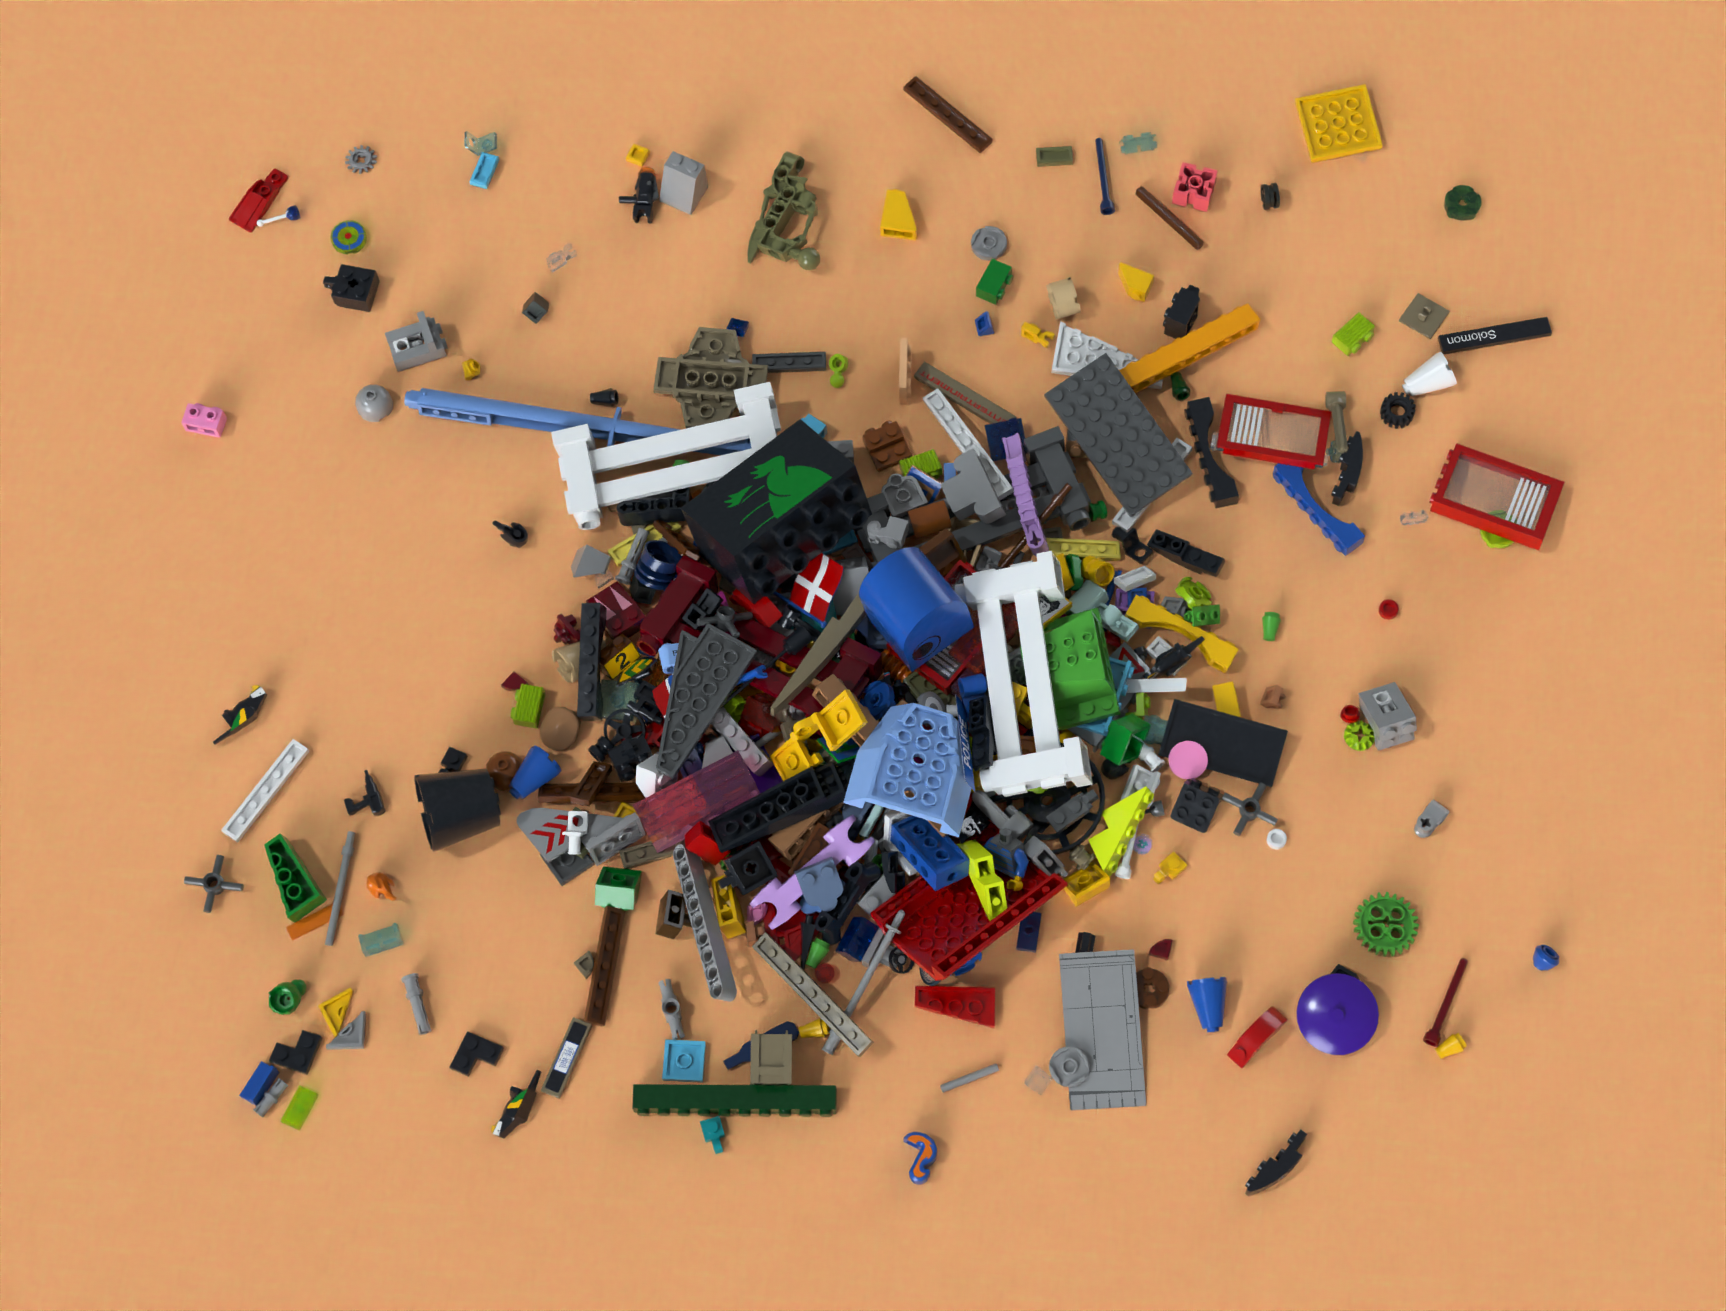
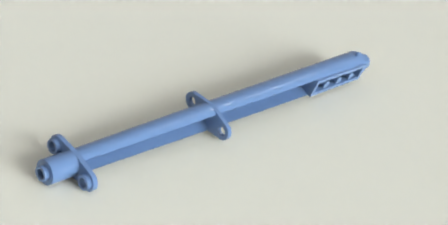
M421 388L420 391H407L404 400L405 406L418 409L419 415L490 426L492 424L553 432L588 424L594 438L608 440L607 447L614 445L615 441L630 442L681 430L621 420V407L616 408L614 418L427 388ZM750 438L693 452L725 455L751 449L752 447Z

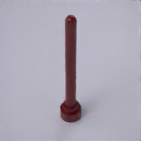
M1466 958L1460 959L1433 1027L1424 1035L1423 1041L1430 1046L1438 1047L1441 1034L1439 1032L1468 961Z

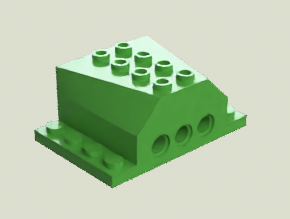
M1098 607L1050 622L1044 629L1058 731L1110 716L1120 715Z

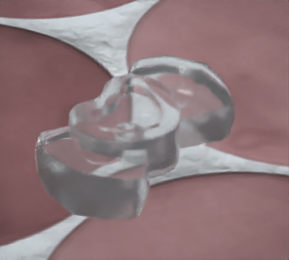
M1421 510L1418 513L1414 511L1410 513L1404 512L1400 516V522L1404 526L1407 524L1425 523L1429 516L1425 510Z

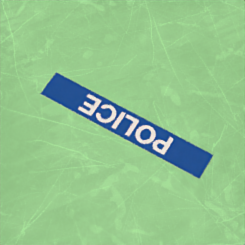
M955 694L965 782L975 792L967 715L962 700Z

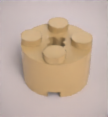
M1071 277L1046 285L1055 319L1081 313Z

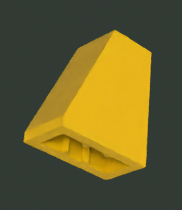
M887 189L880 224L881 236L909 240L917 239V228L905 191Z

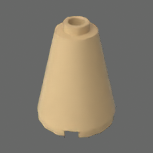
M603 639L601 650L607 646ZM580 641L552 651L553 662H558L560 667L557 670L568 683H573L579 679Z

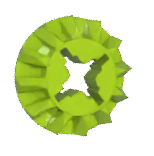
M1362 720L1347 725L1345 729V742L1354 750H1367L1375 741L1374 731L1370 724ZM1361 729L1362 734L1365 736H1362V739L1358 742V736L1355 734Z

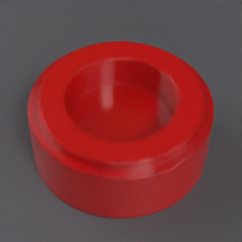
M1387 599L1381 602L1379 614L1382 618L1390 620L1397 616L1399 607L1395 601Z

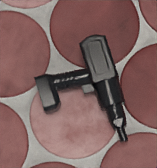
M365 770V789L367 795L363 796L364 800L354 804L352 799H344L349 816L354 815L357 811L369 805L374 816L382 815L385 812L377 785L373 782L368 770Z

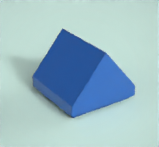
M986 311L975 319L978 336L994 334L989 312Z

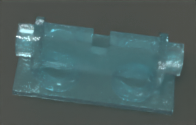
M1151 132L1141 133L1140 137H1134L1133 135L1123 136V139L1119 141V144L1123 143V146H1120L1121 153H1125V155L1137 153L1138 145H1140L1141 152L1154 150V148H1157V142L1153 141L1156 134L1151 135Z

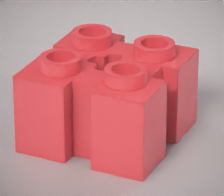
M1182 162L1173 192L1172 204L1186 207L1187 203L1193 204V209L1207 212L1216 184L1218 170L1204 167L1203 171L1196 169L1197 165Z

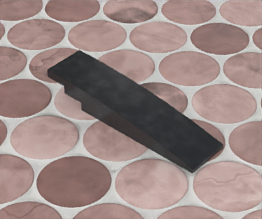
M855 759L837 764L831 761L816 770L811 766L709 820L708 823L719 851L723 853L750 843L843 802Z

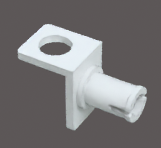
M569 811L568 831L562 832V835L569 836L568 854H581V837L588 834V812ZM576 815H580L583 818V824L579 827L573 824V818Z

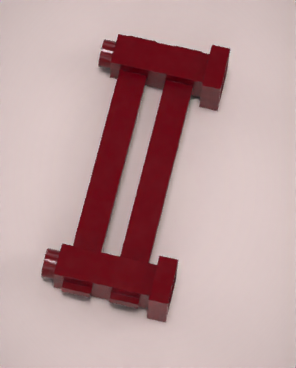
M683 555L676 565L677 578L671 581L660 596L661 599L658 604L649 611L640 624L641 637L637 641V646L647 655L656 656L663 644L679 643L682 630L696 638L699 637L701 632L685 625L687 622L682 618L692 603L698 602L706 588L711 589L717 594L718 583L715 570ZM752 619L735 621L734 626L740 633V636L736 639L773 658L784 650L782 646L784 645L783 640L786 637L782 634L764 627ZM848 637L840 648V662L837 663L830 660L815 679L822 682L834 674L843 681L844 686L854 693L857 700H859L869 683L877 681L882 674V654ZM804 647L796 655L792 653L789 655L786 652L778 660L797 669L810 649ZM753 659L745 673L764 664ZM769 667L763 672L767 673V678H756L750 685L777 698L790 680V677ZM807 686L789 703V705L804 712L805 718L811 716L814 712H820L824 709L813 697L814 690ZM818 729L809 738L817 741L818 738L824 736L820 729Z

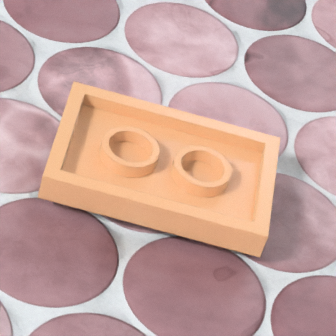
M900 338V404H907V398H911L912 353L911 345H908L907 338Z

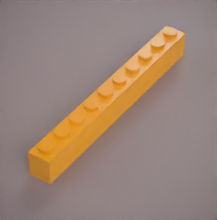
M1248 303L1243 306H1237L1232 312L1220 315L1218 319L1205 323L1197 330H1191L1186 336L1176 338L1172 343L1159 347L1151 354H1145L1140 360L1130 362L1119 371L1133 391L1137 393L1257 330L1260 318Z

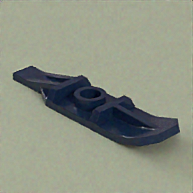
M787 1021L763 1034H785L786 1030H788V1034H792V1041L797 1039L799 1031L794 1023ZM751 1040L742 1046L739 1053L723 1061L728 1070L743 1062H751Z

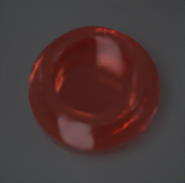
M822 963L816 967L815 977L819 982L828 983L834 978L835 971L830 964Z

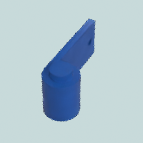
M982 673L958 679V687L968 724L969 701L985 696L988 688L987 677Z

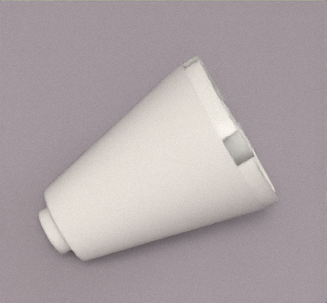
M1442 352L1433 355L1404 379L1405 384L1402 387L1406 395L1416 396L1457 384L1452 369L1450 370L1449 363Z

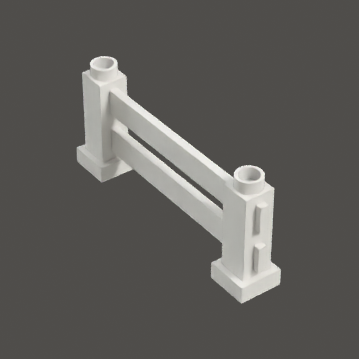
M766 382L734 390L736 404L740 413L738 417L596 449L595 439L588 424L551 432L553 445L560 457L558 462L561 478L563 481H567L568 491H564L568 514H573L579 529L591 530L599 527L601 524L600 518H603L601 507L718 481L777 437V432L781 431L777 404L771 383ZM750 438L751 449L599 484L596 483V473Z
M1052 551L1036 554V562L1031 560L1012 564L1008 568L999 570L994 568L972 573L973 575L963 577L964 583L955 585V592L966 605L970 606L973 611H978L998 760L993 761V766L980 770L981 785L984 792L995 791L998 795L1003 794L1004 797L1027 793L1028 789L1038 787L1048 789L1064 786L1069 781H1072L1077 787L1093 784L1088 748L1080 737L1063 739L1064 747L1060 745L1039 600L1041 596H1046L1050 602L1065 599L1061 565ZM1015 602L1036 747V753L1022 755L1002 613V604Z

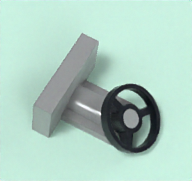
M879 926L862 958V966L867 968L885 937ZM891 945L888 946L880 961L881 964L890 967L899 974L909 972L914 965V961L911 960L909 967L903 971V965L906 963L908 956L899 948Z

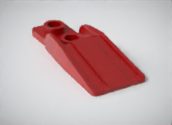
M274 168L264 181L262 179L256 181L229 217V221L248 232H252L257 226V221L263 218L272 205L280 188L288 180V176Z

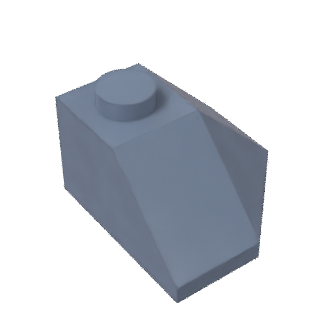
M865 801L863 808L846 803L841 807L843 820L852 814L857 818L848 830V837L853 842L870 815L873 803Z

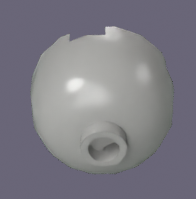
M374 384L367 385L358 392L355 406L358 414L364 420L379 422V419L390 415L393 409V401L390 393L384 387Z

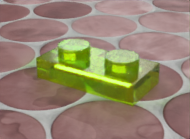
M299 1085L280 1122L300 1131L319 1095Z

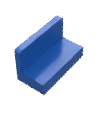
M261 1061L239 1096L257 1106L263 1099V1094L268 1092L280 1072L274 1066H269Z

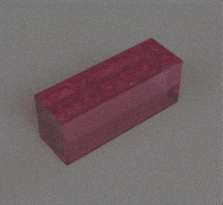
M737 750L633 804V807L657 853L684 840V835L699 821L710 826L709 820L760 794Z

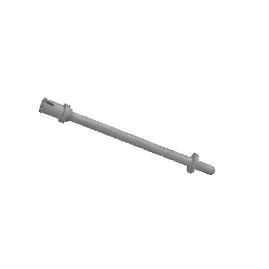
M903 910L897 912L891 925H885L888 931L844 1011L849 1017L854 1012L895 933L901 934V931L897 929L905 916ZM830 1029V1035L822 1050L833 1055L842 1039Z

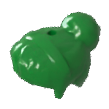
M296 979L291 982L278 984L268 992L269 1008L275 1013L290 1015L296 1010L300 1004L301 996L306 992L305 982L301 979Z

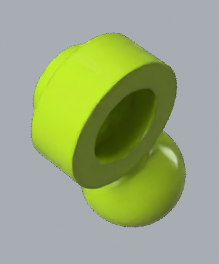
M834 354L829 360V367L834 371L830 378V384L834 388L843 386L845 380L841 374L846 371L849 364L847 357L841 354Z

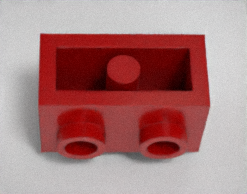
M699 821L684 835L685 848L714 866L731 852V850L723 853L719 851L710 826L702 821Z

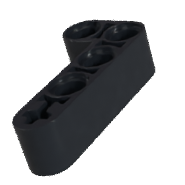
M687 487L674 490L672 497L623 501L617 505L616 509L620 523L624 526L653 524L655 520H661L666 523L686 521L681 507L691 501L692 496L690 488Z

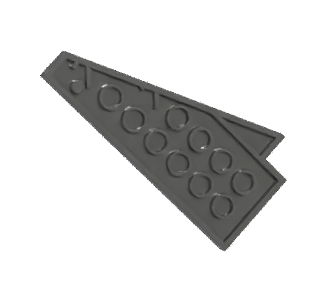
M709 623L698 638L683 630L680 633L656 765L658 771L672 779L675 778L758 653L756 649Z

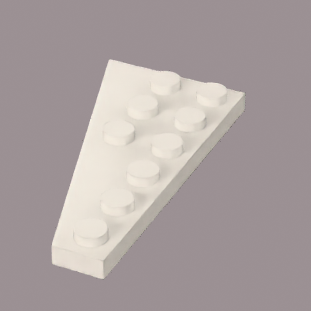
M1060 321L1051 373L1072 376L1105 353H1107L1119 370L1126 367L1130 362H1136L1139 359L1134 358L1128 352L1119 351L1117 347L1098 338L1087 336L1076 328L1072 329ZM1163 379L1150 385L1148 388L1162 389Z

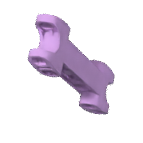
M852 814L836 824L823 836L828 845L802 868L829 857L833 858L835 866L843 860L850 867L851 864L866 853L875 842V839L872 836L861 842H853L849 839L848 830L857 819ZM793 874L783 884L775 877L749 903L752 908L763 902H770L775 905L777 914L768 924L771 930L789 920L802 908L796 901L803 894L796 875Z

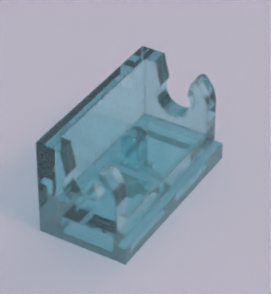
M397 923L365 935H358L361 950L365 957L404 945Z

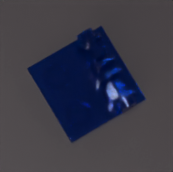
M1011 418L1008 421L984 425L992 461L1006 459L1002 439L1004 437L1007 438L1019 433L1024 449L1025 434L1021 418Z

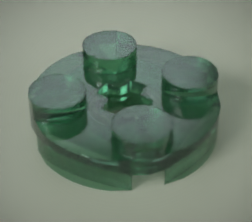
M1466 185L1453 187L1452 190L1447 192L1444 199V208L1447 216L1457 220L1474 219L1481 207L1480 195H1477L1472 187ZM1461 200H1464V203H1467V205L1462 206L1459 203Z

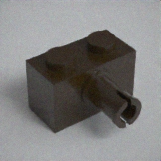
M668 889L660 900L655 934L675 939L682 930L683 925L692 928L689 915L684 913L686 903L682 893Z

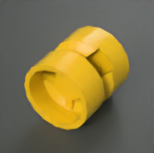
M1091 555L1081 561V576L1084 579L1090 580L1099 586H1106L1114 578L1115 571L1112 564Z

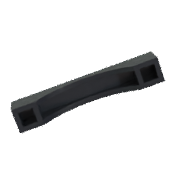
M1206 397L1188 401L1187 409H1184L1185 418L1190 421L1189 431L1191 436L1195 437L1194 448L1196 453L1199 452L1200 454L1199 465L1205 471L1204 482L1210 488V502H1214L1215 509L1237 504L1239 495L1234 479L1217 465L1209 449L1208 431L1214 417L1210 398Z
M582 603L577 717L583 721H602L603 716L600 655L602 639L606 628L607 608L601 603Z

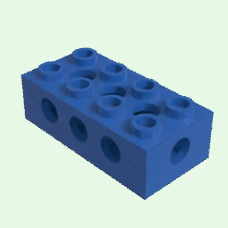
M910 816L892 824L891 842L935 891L968 876L970 859L948 835L943 838L926 819Z

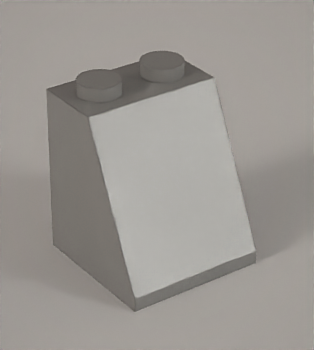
M672 151L664 164L659 200L664 204L692 215L708 188L705 165Z
M865 556L835 560V562L844 567L841 583L833 597L836 616H843L858 594L864 578L869 573Z

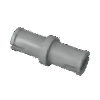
M278 1078L270 1090L263 1094V1099L253 1111L263 1118L271 1106L278 1102L277 1099L289 1085Z

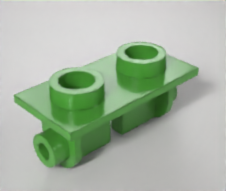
M1220 604L1192 607V611H1187L1184 614V619L1192 622L1193 627L1220 624Z

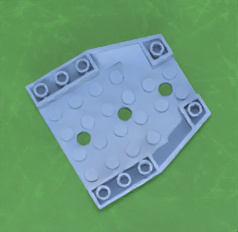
M916 703L890 707L857 752L843 803L863 808L865 801L939 823L941 824L939 832L959 837L971 787L965 782L958 721L949 713ZM922 724H930L932 729L926 730ZM920 757L922 758L923 763L918 764L913 760V758ZM907 790L912 791L914 797H907L904 792Z

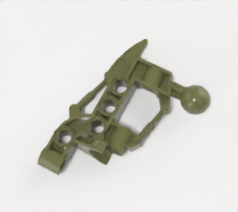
M786 151L774 170L772 185L763 191L765 196L760 220L755 223L748 245L747 255L749 264L753 262L759 250L784 262L789 261L791 258L796 259L805 270L816 269L820 264V254L817 250L810 247L801 249L807 244L806 235L814 216L818 214L815 203L817 200L816 195L805 188V183L808 179L797 176L802 170L805 161L799 155ZM776 198L773 204L771 205L770 209L768 210L767 214L765 215L769 199ZM795 211L809 215L803 234L793 239L779 237Z

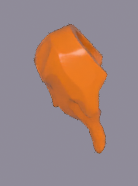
M376 872L367 877V888L375 898H379V894L382 893L385 895V899L392 901L397 899L392 894L389 886H395V884L387 875Z

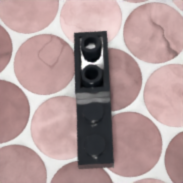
M1358 431L1355 432L1354 437H1349L1347 441L1348 451L1341 454L1339 459L1342 472L1338 480L1341 482L1339 486L1335 485L1331 494L1334 497L1332 504L1340 506L1346 491L1354 493L1358 483L1363 461L1362 439Z
M1157 529L1147 544L1148 547L1165 558L1200 575L1204 572L1217 577L1225 564L1224 558L1193 547L1189 541Z
M985 695L969 701V732L972 735V767L975 771L993 766V755L997 754L989 697Z
M1301 1129L1297 1134L1293 1132L1287 1141L1290 1145L1286 1150L1281 1149L1275 1159L1278 1161L1270 1157L1267 1162L1265 1160L1261 1162L1257 1168L1259 1171L1255 1178L1251 1176L1245 1185L1247 1187L1245 1192L1247 1196L1257 1194L1275 1185L1297 1165L1302 1158V1155L1297 1150L1305 1140L1307 1133Z

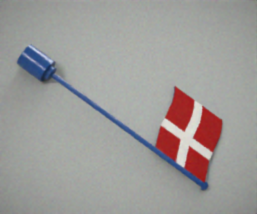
M821 553L809 562L804 571L798 574L790 600L777 591L773 594L819 623L822 628H825L827 626L826 617L841 583L844 567Z

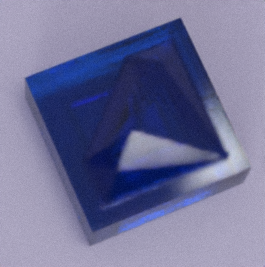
M731 318L726 329L736 330L737 336L744 337L749 327V322Z

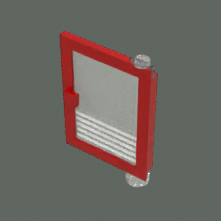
M1226 394L1219 433L1213 432L1210 450L1223 451V454L1309 469H1315V467L1323 468V466H1327L1329 455H1325L1332 411Z

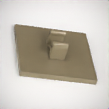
M1418 293L1400 317L1399 322L1431 339L1450 311Z

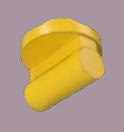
M470 358L462 362L465 380H472L474 376L480 374V365L476 360Z

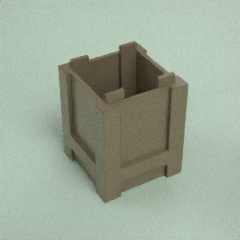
M755 1030V1034H751L750 1085H791L792 1034H788V1030H786L785 1034H757V1030Z

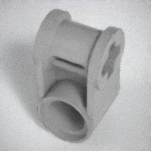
M1433 799L1418 817L1414 827L1415 834L1421 838L1430 836L1437 826L1445 820L1450 811Z

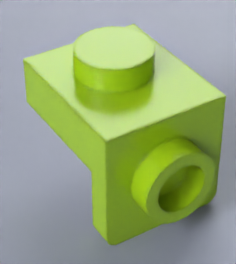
M1144 692L1136 693V712L1125 713V716L1133 713L1141 719L1148 717V708L1151 707V699L1148 697V694Z

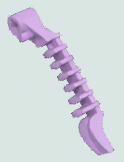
M1016 433L1013 436L1002 439L1006 452L1007 468L1010 471L1009 476L1012 480L1014 496L1017 500L1016 505L1021 517L1020 522L1026 535L1027 544L1032 553L1037 557L1036 554L1049 551V546L1041 522L1037 517L1038 511L1035 508L1034 495L1030 489L1032 486L1027 473L1029 470L1024 463L1026 462V456L1019 433Z

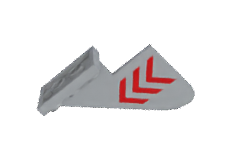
M531 808L518 815L517 825L549 863L569 850V836L562 835V832L568 831L569 811ZM635 812L624 818L588 813V834L581 837V842L589 852L595 865L598 866L619 853V850L625 849L645 836L646 833ZM580 815L574 816L573 824L577 827L581 826L583 818Z

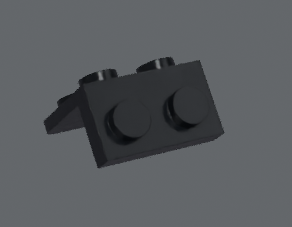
M1187 779L1183 784L1170 817L1179 823L1205 833L1208 830L1217 806L1222 800L1223 794L1215 787L1210 786L1208 788L1203 786L1202 782L1197 779Z

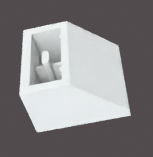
M659 752L638 764L636 769V784L652 807L675 794L678 789V773L672 779L656 769Z

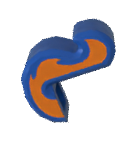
M911 1132L903 1140L906 1144L920 1151L909 1171V1176L914 1184L921 1185L926 1183L930 1177V1170L926 1168L935 1162L937 1147L934 1140L928 1135L921 1132Z

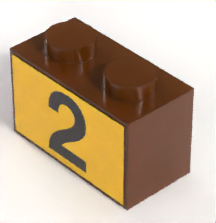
M620 634L601 650L600 670L613 680L640 658L641 655L633 642L625 635Z

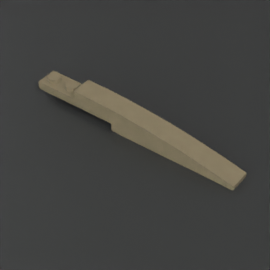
M859 592L840 620L834 617L831 618L772 704V716L778 714L820 673L840 650L846 639L853 634L862 622L866 612L860 600Z

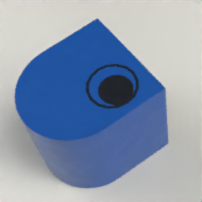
M907 547L888 555L871 569L860 586L859 597L868 619L911 672L974 628L966 603L919 548Z

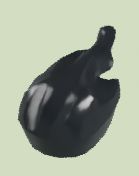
M496 520L492 522L497 529L504 533L500 534V536L510 546L520 548L527 543L528 533L521 524L512 522L511 526L513 528Z
M1105 758L1101 766V772L1105 777L1113 780L1127 773L1129 767L1125 765L1126 763L1118 766Z

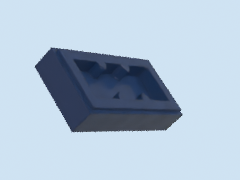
M1032 912L1020 922L1016 950L1036 953L1042 913Z

